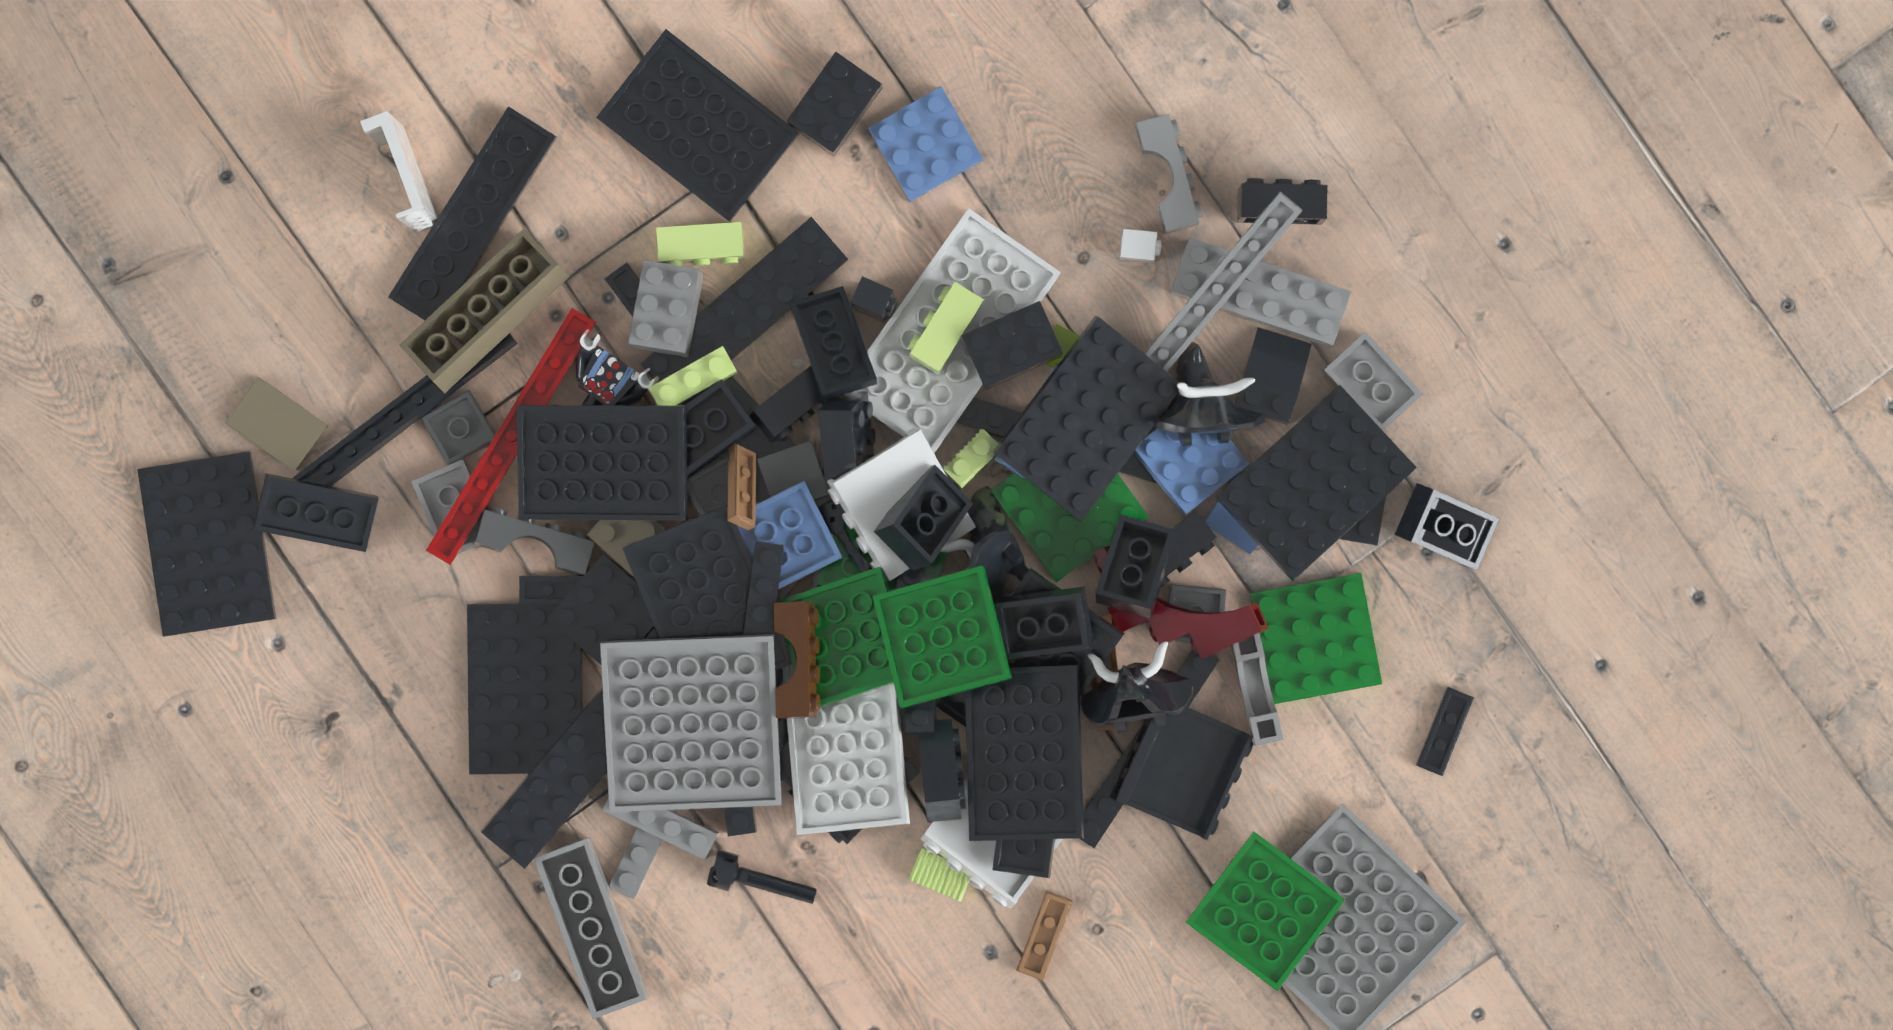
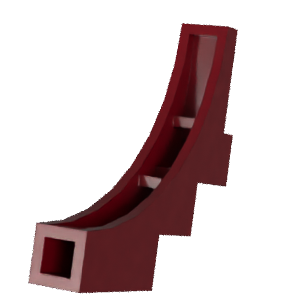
M1110 546L1094 551L1096 555L1095 564L1100 573H1102ZM1157 597L1151 619L1116 608H1107L1111 614L1112 625L1123 633L1149 622L1150 635L1155 642H1158L1159 646L1163 642L1167 641L1169 644L1190 634L1192 637L1190 639L1192 649L1197 655H1200L1201 659L1269 629L1258 603L1231 611L1203 612L1176 606Z

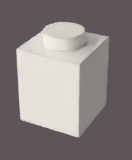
M1123 229L1119 260L1153 263L1155 256L1160 257L1162 240L1157 239V232Z

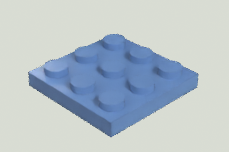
M942 86L868 128L909 202L914 201L983 161L981 154Z
M1156 429L1142 440L1133 453L1183 516L1250 464L1231 439L1229 443L1219 444L1217 433H1191L1192 445L1182 447L1178 432Z
M805 481L757 504L754 528L748 531L738 526L751 560H753L755 541L784 545L778 590L843 558Z

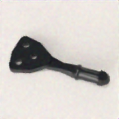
M833 500L822 504L818 509L830 533L836 535L844 543L849 553L848 557L852 559L859 573L871 570V565L867 563L861 554V550L856 548L845 529L846 522L842 517L845 511L841 504H837L836 509H833V506L836 505Z

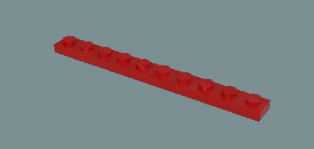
M571 308L426 549L428 553L450 566L452 565L517 456V405H548L578 355L581 346V336L587 329L589 330L587 336H589L595 327L596 322Z

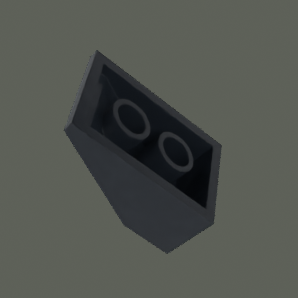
M1258 327L1242 379L1254 378L1255 382L1237 393L1234 405L1248 411L1263 413L1266 419L1285 425L1289 424L1312 344Z
M932 465L886 513L874 530V533L913 571L933 563L973 503L936 465Z
M1416 483L1394 535L1478 570L1499 518L1437 490Z

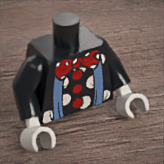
M587 329L580 338L581 346L576 358V380L579 382L578 387L588 393L581 405H602V403L604 405H633L639 402L649 390L648 388L658 382L659 377L657 376L653 380H649L647 372L650 371V368L639 374L598 345L596 346L601 336L597 334L594 341L590 340L587 336L589 332Z

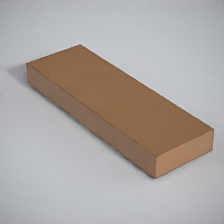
M735 443L729 446L727 521L749 531L755 527L756 453Z
M1049 891L1045 892L1016 971L1043 981L1073 900Z

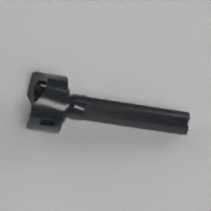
M717 850L715 864L710 868L707 885L710 887L729 891L731 884L733 885L735 881L742 885L813 904L817 892L816 888L739 867L737 854Z

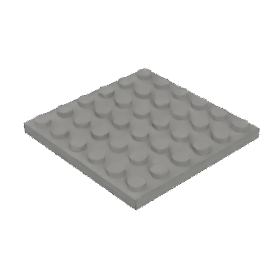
M774 634L601 641L610 812L782 805L778 718H776Z
M1341 804L1290 859L1344 898L1345 901L1284 984L1330 1029L1364 1030L1466 922L1344 804Z

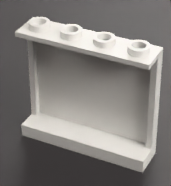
M388 111L360 121L364 132L380 146L389 145L412 208L395 214L397 219L412 230L417 229L418 232L432 228L433 222L437 220L438 216L403 125Z
M912 428L904 433L905 437L838 479L827 481L831 487L828 490L830 497L836 505L841 504L845 511L842 514L844 521L850 529L854 528L859 536L856 539L859 547L864 553L868 552L873 560L870 563L872 569L882 567L885 578L889 581L910 568L874 533V530L886 513L932 465H936L945 474L923 433L916 428ZM968 512L946 543L955 541L976 528Z
M966 778L964 780L966 809H961V819L932 822L920 839L925 842L923 846L934 855L939 853L947 860L946 864L952 870L958 873L962 871L970 877L968 881L979 890L984 888L992 895L991 899L997 905L1003 908L1007 906L1010 909L1017 903L1018 898L1035 876L993 871L996 841H969L968 782ZM1055 839L1054 850L1063 839Z

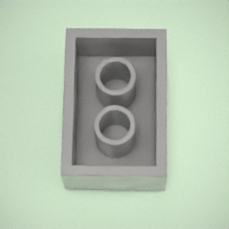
M643 260L628 342L633 349L689 358L703 273L695 268Z

